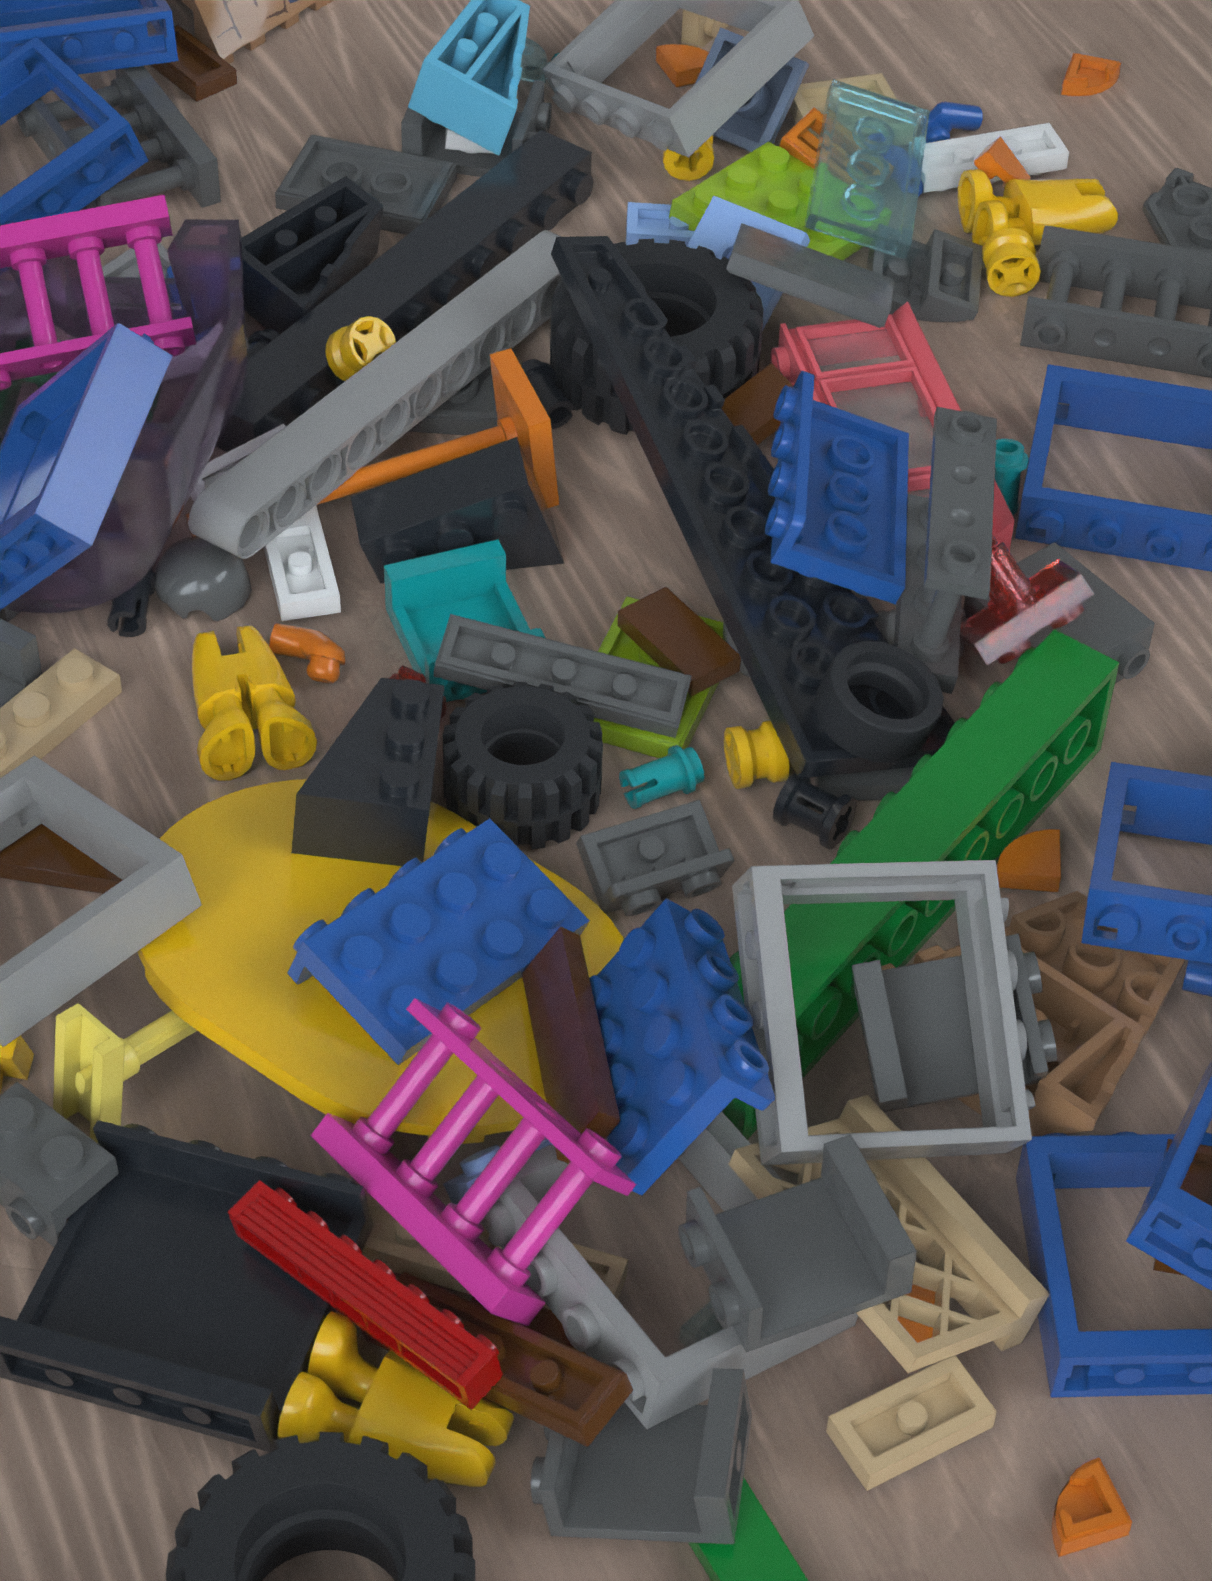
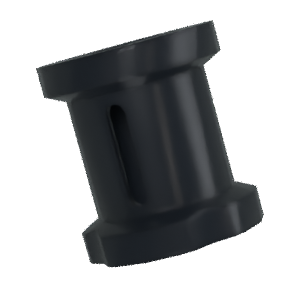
M793 773L777 797L773 809V820L782 826L792 823L818 836L821 846L827 849H834L843 840L852 824L857 800L848 794L837 797L811 784L810 778L798 779L796 773ZM807 807H812V808H814V809H816V810L822 812V814H819V813H817V812H815V811H813V810H811V809H809V808H807Z

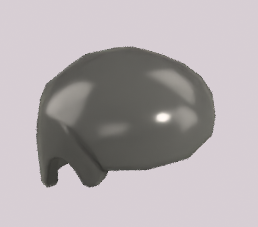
M198 536L184 538L173 543L165 551L154 571L156 575L154 587L157 597L163 603L168 604L183 619H187L190 611L200 610L208 614L212 620H223L242 608L252 591L249 574L243 560Z

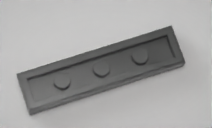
M450 614L434 668V677L487 690V687L501 684L503 688L513 687V682H527L529 687H539L541 683L554 686L555 693L561 694L567 691L576 696L577 706L587 705L593 711L594 718L676 738L691 680V675Z

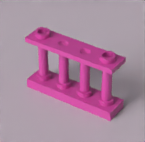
M165 195L0 225V268L12 266V269L19 271L34 347L0 353V391L9 388L12 385V380L62 370L114 326L100 255L104 253L105 248L127 244L129 248L135 251L150 324L129 329L140 336L145 333L152 339L154 345L173 355L172 357L184 353L185 347L196 345L191 317L173 320L157 244L162 241L163 237L173 236ZM70 255V258L77 260L92 336L57 342L42 266L47 263V259Z
M414 998L406 1010L432 1033L424 1046L368 1119L360 1117L353 1124L327 1113L310 1136L363 1186L491 1314L529 1326L546 1303L525 1283L531 1276L527 1267L593 1181L626 1196L630 1194L637 1184L616 1166L622 1155L614 1146L590 1129L586 1128L582 1134L578 1132L475 1038L481 1027L471 1017L450 1003H446L440 1011ZM455 1054L477 1076L412 1161L404 1159L401 1163L389 1151L395 1143L390 1136L451 1056ZM500 1095L523 1119L459 1203L456 1205L449 1202L446 1206L433 1194L439 1186L435 1178ZM546 1138L570 1160V1163L504 1249L495 1247L492 1251L479 1238L484 1231L481 1221Z

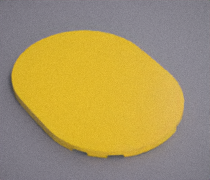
M307 779L266 783L219 797L185 815L159 838L183 855L202 906L137 951L145 967V977L160 999L177 1016L303 1102L324 1114L330 1113L353 1124L360 1117L368 1119L418 1052L400 1065H397L314 976H311L301 984H296L287 973L297 954L293 945L308 927L319 920H324L327 924H330L342 915L345 907L362 891L371 888L377 893L388 886L390 879L402 866L292 853L296 794ZM430 802L423 862L434 855L437 847L451 833L460 828L468 833L477 826L448 809ZM531 860L590 920L580 938L589 978L597 975L619 951L624 940L623 936L611 919L583 892L560 876ZM521 977L468 1016L481 1027L475 1038L546 1102L523 978ZM453 1054L395 1131L426 1135L429 1139L477 1074ZM499 1095L462 1144L484 1142L485 1135L513 1131L523 1117Z

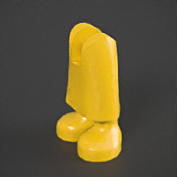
M966 170L960 176L958 208L961 224L965 233H972V242L983 246L989 236L1005 228H1018L1026 231L1032 237L1034 245H1040L1045 225L1102 234L1111 230L1118 220V212L1111 200L1105 196V191L1098 179H1012L1006 183L1003 196H996L993 194L989 178L982 170Z
M252 625L238 626L236 629L238 653L224 656L221 655L213 630L197 634L192 649V679L198 719L202 727L206 729L200 737L197 746L199 762L204 773L217 781H230L241 777L251 768L255 757L253 729H258L260 747L268 765L278 770L299 768L306 764L314 755L317 747V739L312 724L294 708L296 703L294 692L278 660L260 632Z
M331 1311L323 1321L315 1339L308 1373L301 1372L289 1390L281 1412L277 1435L279 1439L298 1435L299 1443L319 1441V1432H344V1442L358 1445L361 1444L363 1436H368L387 1442L389 1456L398 1459L402 1452L410 1453L427 1465V1478L429 1480L438 1479L449 1484L483 1487L487 1484L496 1465L494 1455L484 1445L498 1446L503 1444L512 1427L514 1415L501 1405L485 1397L481 1398L480 1402L470 1410L391 1350L385 1355L379 1368L371 1365L358 1353L357 1329L354 1322L347 1316ZM338 1398L353 1399L361 1402L362 1405L360 1409L344 1404Z

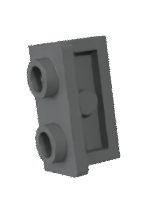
M700 800L581 835L576 842L600 909L605 914L623 909L625 916H634L659 906L662 903V896L683 890L685 897L690 898L712 891L722 884L720 878L735 861L730 848L719 851Z
M16 1082L0 1095V1205L6 1209L8 1217L22 1234L32 1240L40 1236L55 1247L67 1224L66 1219L119 1174L116 1158L19 1082Z

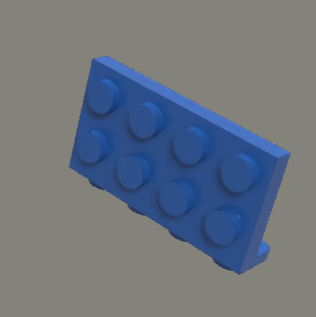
M801 371L793 387L787 385L783 387L774 409V419L780 421V426L771 448V456L777 458L778 463L772 473L768 487V495L775 497V502L770 510L765 527V534L772 537L770 563L797 571L806 577L818 578L853 590L863 596L874 597L896 604L905 589L909 433L813 400L814 374Z
M489 818L468 833L462 828L451 833L437 847L434 855L423 863L418 858L408 861L393 875L388 886L377 893L371 888L362 891L345 907L342 915L330 924H327L324 920H319L308 927L293 945L297 954L287 974L296 984H301L311 976H314L394 1062L400 1065L418 1052L432 1035L425 1026L406 1010L414 998L440 1011L446 1003H450L467 1015H470L522 977L523 971L560 927L581 935L590 920Z
M667 898L641 927L635 928L627 934L619 951L597 975L589 978L620 1116V1123L607 1136V1140L622 1155L616 1166L637 1184L632 1191L641 1196L734 1098L761 1111H764L775 1100L768 1076L769 1066L760 1052L752 1028L754 1021L745 1007L737 983L739 976L730 962L723 941L725 934L722 927L705 911L696 908L689 911Z

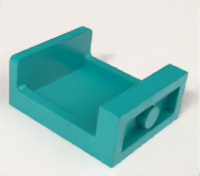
M499 539L384 565L385 607L418 681L444 685L442 703L465 699L474 693H487L485 689L434 677L435 663L450 614L546 638L541 628H529L506 582V553Z

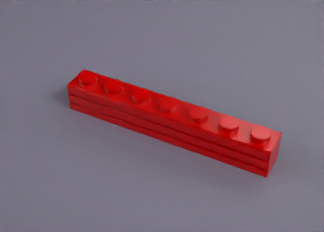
M259 1180L228 1211L238 1237L341 1314L347 1316L352 1322L470 1410L502 1378L503 1373L498 1360L499 1351L487 1337L481 1334L474 1337L464 1329L463 1323L455 1314L447 1309H443L440 1312L430 1305L429 1299L418 1287L413 1284H409L407 1287L396 1280L394 1273L385 1263L378 1259L371 1262L362 1255L361 1249L352 1239L346 1235H342L340 1238L329 1231L328 1225L319 1215L313 1211H309L306 1214L297 1208L293 1198L283 1189L277 1187L273 1190Z

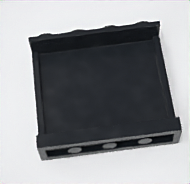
M97 1120L93 1130L98 1144L115 1156L119 1174L69 1217L17 1320L0 1316V1377L266 1452L274 1451V1440L279 1439L277 1435L278 1424L289 1390L301 1372L308 1373L311 1352L320 1327L326 1316L331 1311L336 1312V1309L238 1237L228 1211L260 1180L273 1190L279 1187L286 1191L295 1201L297 1208L306 1214L309 1211H313L325 1221L330 1232L339 1238L342 1235H346L363 1251L374 1226L364 1187L356 1185L352 1180L339 1174L325 1173L320 1176L289 1168L283 1162L271 1157L260 1156L251 1159L223 1152L219 1147L207 1141L192 1140L187 1143L159 1136L151 1129L139 1124H127L123 1127Z

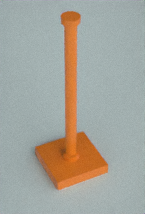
M512 348L489 354L497 412L496 427L363 466L317 505L385 485L517 437L548 508L559 505L551 419ZM189 513L185 514L187 524L189 520Z

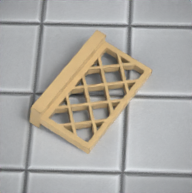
M869 1095L848 1100L838 1119L808 1127V1135L901 1131ZM759 1142L735 1149L728 1164L757 1199L809 1182L811 1179L821 1178L822 1163L773 1165L798 1174L797 1185L774 1178L763 1165L761 1166ZM925 1157L866 1160L917 1251L916 1256L923 1262V1264L915 1262L912 1284L936 1293L935 1305L903 1295L856 1312V1314L907 1373L991 1341L1001 1351L1021 1344L1046 1302L1049 1292ZM950 1297L956 1299L971 1317L949 1310ZM898 1316L932 1327V1338L917 1343L897 1320Z

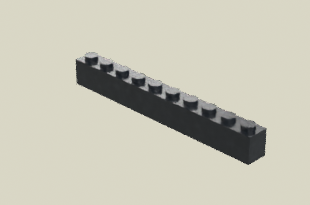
M540 130L201 396L204 441L225 452H229L282 424H285V426L289 425L345 382L333 373L325 355L328 338L336 330L349 326L359 318L372 316L379 318L389 326L397 342L540 232L553 229L563 217L578 205L585 203L591 195L594 183L591 176L592 152Z

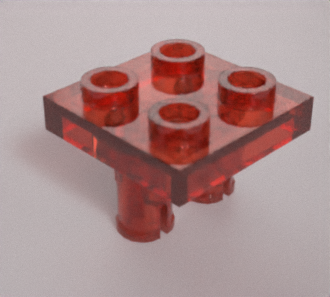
M992 535L991 578L988 595L991 600L988 602V606L961 623L960 635L967 646L986 665H989L996 659L999 664H1005L1029 649L1032 645L1029 637L1050 624L1052 629H1057L1076 619L1085 610L1082 602L1093 596L1094 593L1081 573L1059 559L1030 578H1027L1003 542L998 543Z

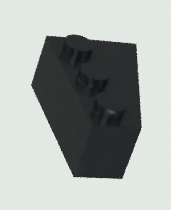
M345 176L228 245L226 257H230L244 303L243 310L266 329H272L282 334L366 268L378 253L384 205Z
M517 437L351 496L359 543L380 584L385 583L384 565L499 539L506 553V570L564 564L552 514Z
M381 678L297 792L292 853L403 866L414 858H418L423 863L444 685L423 683L413 679Z

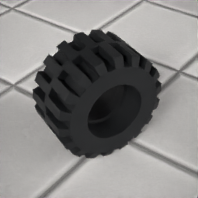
M513 682V687L503 688L501 684L487 687V694L485 695L474 693L465 699V707H456L449 715V725L444 726L442 735L444 798H446V808L449 811L459 815L475 826H479L490 818L517 847L518 845H530L532 850L545 848L546 841L554 840L558 844L570 839L571 829L581 832L589 824V815L596 814L600 803L603 758L602 730L600 723L594 722V713L587 705L577 706L576 696L567 691L561 694L555 693L554 686L542 683L539 687H529L527 682Z

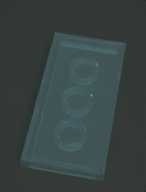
M833 79L827 92L804 227L905 259L912 244L930 110Z

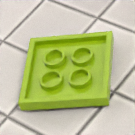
M769 141L673 199L669 218L674 216L687 223L689 231H695L713 196H716L806 232L810 238L808 248L840 260H845L869 244L877 227L887 230L890 218L888 213L871 204L868 199L856 195L831 180L825 173L813 169L790 155L784 148L776 146Z

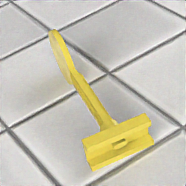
M79 1003L56 1015L53 1109L65 1119L77 1112L90 1121V1138L98 1143L93 1130L97 1120L121 1126L123 1082L137 1074L140 1070V1065L197 1030L173 1011H170L123 1039L113 1033Z

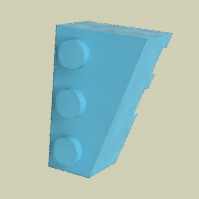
M471 0L424 59L408 108L499 156L517 110L518 99L516 96L522 73V67L520 66L522 53L525 48L530 6L520 0Z

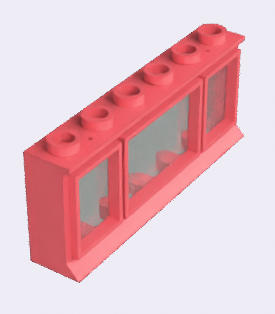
M908 301L893 314H889L884 327L880 328L856 319L800 326L793 329H788L786 323L780 324L778 347L771 349V363L793 386L801 371L814 374L813 400L909 433L908 494L929 498L933 426L936 408L942 407L961 411ZM995 480L991 571L1007 568L1015 521Z

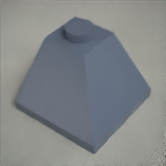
M720 27L696 83L736 46L744 36ZM792 57L713 134V137L749 152H752L768 141L774 144L809 64L806 61Z

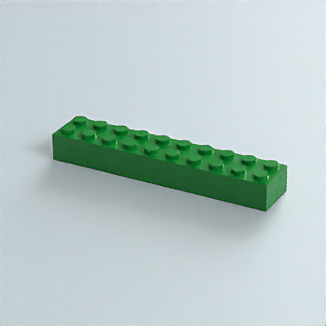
M1056 629L1036 648L1032 646L1026 648L1019 657L1012 674L1003 683L996 681L988 688L979 708L968 719L961 717L955 722L947 735L945 744L933 756L925 754L918 761L909 781L898 793L890 791L883 797L876 808L873 819L860 832L853 830L845 837L837 851L836 858L830 864L996 860L997 865L1004 849L1029 830L1101 750L1119 662ZM955 900L791 904L784 911L802 1079L859 1017L852 982V965L880 960L881 966L889 963L896 968L905 966L956 910ZM737 951L729 959L738 973L739 980L737 983L744 1001L739 951ZM734 1098L722 1110L725 1116L747 1140L757 1130L756 1111L749 1104Z

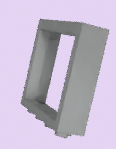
M615 0L548 63L542 71L555 93L552 97L554 103L564 112L577 113L589 118L597 125L605 124L620 130L629 138L638 137L651 142L660 150L665 151L668 149L690 157L814 37V33L799 0ZM680 8L749 31L736 46L670 109L602 83Z
M35 755L0 778V851L38 825L43 824L118 876L122 881L0 966V1045L2 1047H5L202 906L181 853Z
M996 860L751 866L732 885L744 1004L753 1018L754 1024L752 1028L760 1052L768 1063V1076L775 1095V1100L764 1111L755 1108L761 1166L822 1163L824 1143L850 1134L865 1160L1004 1154L1032 1140L1028 1110L1036 1107L1032 1093L1029 1089H1025L1022 1061L1027 1051V1035L1022 1021L1016 1019L1013 991L1017 985L1018 967L1014 953L1011 950H1007L1004 922L1008 916L1009 898L1000 897ZM955 900L983 1127L808 1135L783 904Z
M721 1111L678 1159L723 1211L758 1200L728 1165L735 1149L751 1144ZM553 1144L533 1153L481 1221L482 1225L490 1233L488 1240L493 1245L500 1246L502 1249L506 1247L567 1167V1163L557 1159ZM764 1165L774 1178L782 1180L770 1165ZM559 1227L527 1267L531 1276L525 1282L546 1302V1305L563 1324L564 1332L574 1348L627 1373L634 1390L624 1402L646 1429L709 1399L713 1368L744 1369L745 1380L855 1326L858 1315L853 1313L749 1352L745 1351L732 1326L664 1357Z

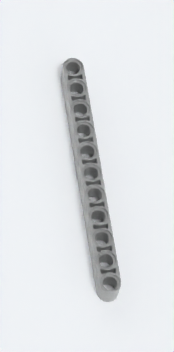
M547 230L540 232L207 486L198 495L189 513L188 525L191 533L241 559H248L352 477L358 469L366 466L491 366L489 354L513 348L551 318L552 296L555 288L562 281V277L551 256V251L556 237L562 236Z

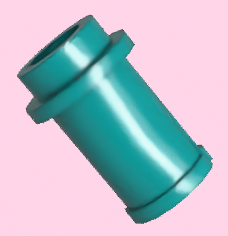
M996 439L995 481L1011 514L1014 515L1019 509L1018 497L1021 471L1027 468L1029 458L1024 452L1023 444L1013 439Z
M678 745L670 747L668 755L632 769L622 770L619 773L621 787L628 785L635 787L647 782L641 787L623 793L628 804L633 809H638L646 803L680 790L685 794L693 793L696 789V784L702 783L705 778L704 769L696 751L692 747L682 749Z

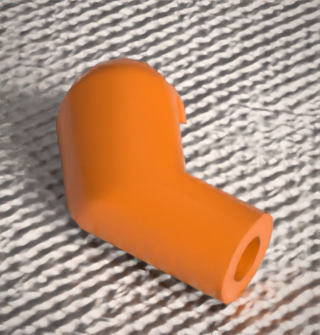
M279 623L274 625L269 642V647L273 653L310 660L306 671L311 680L333 684L339 679L340 666L345 665V651L324 633L312 629Z

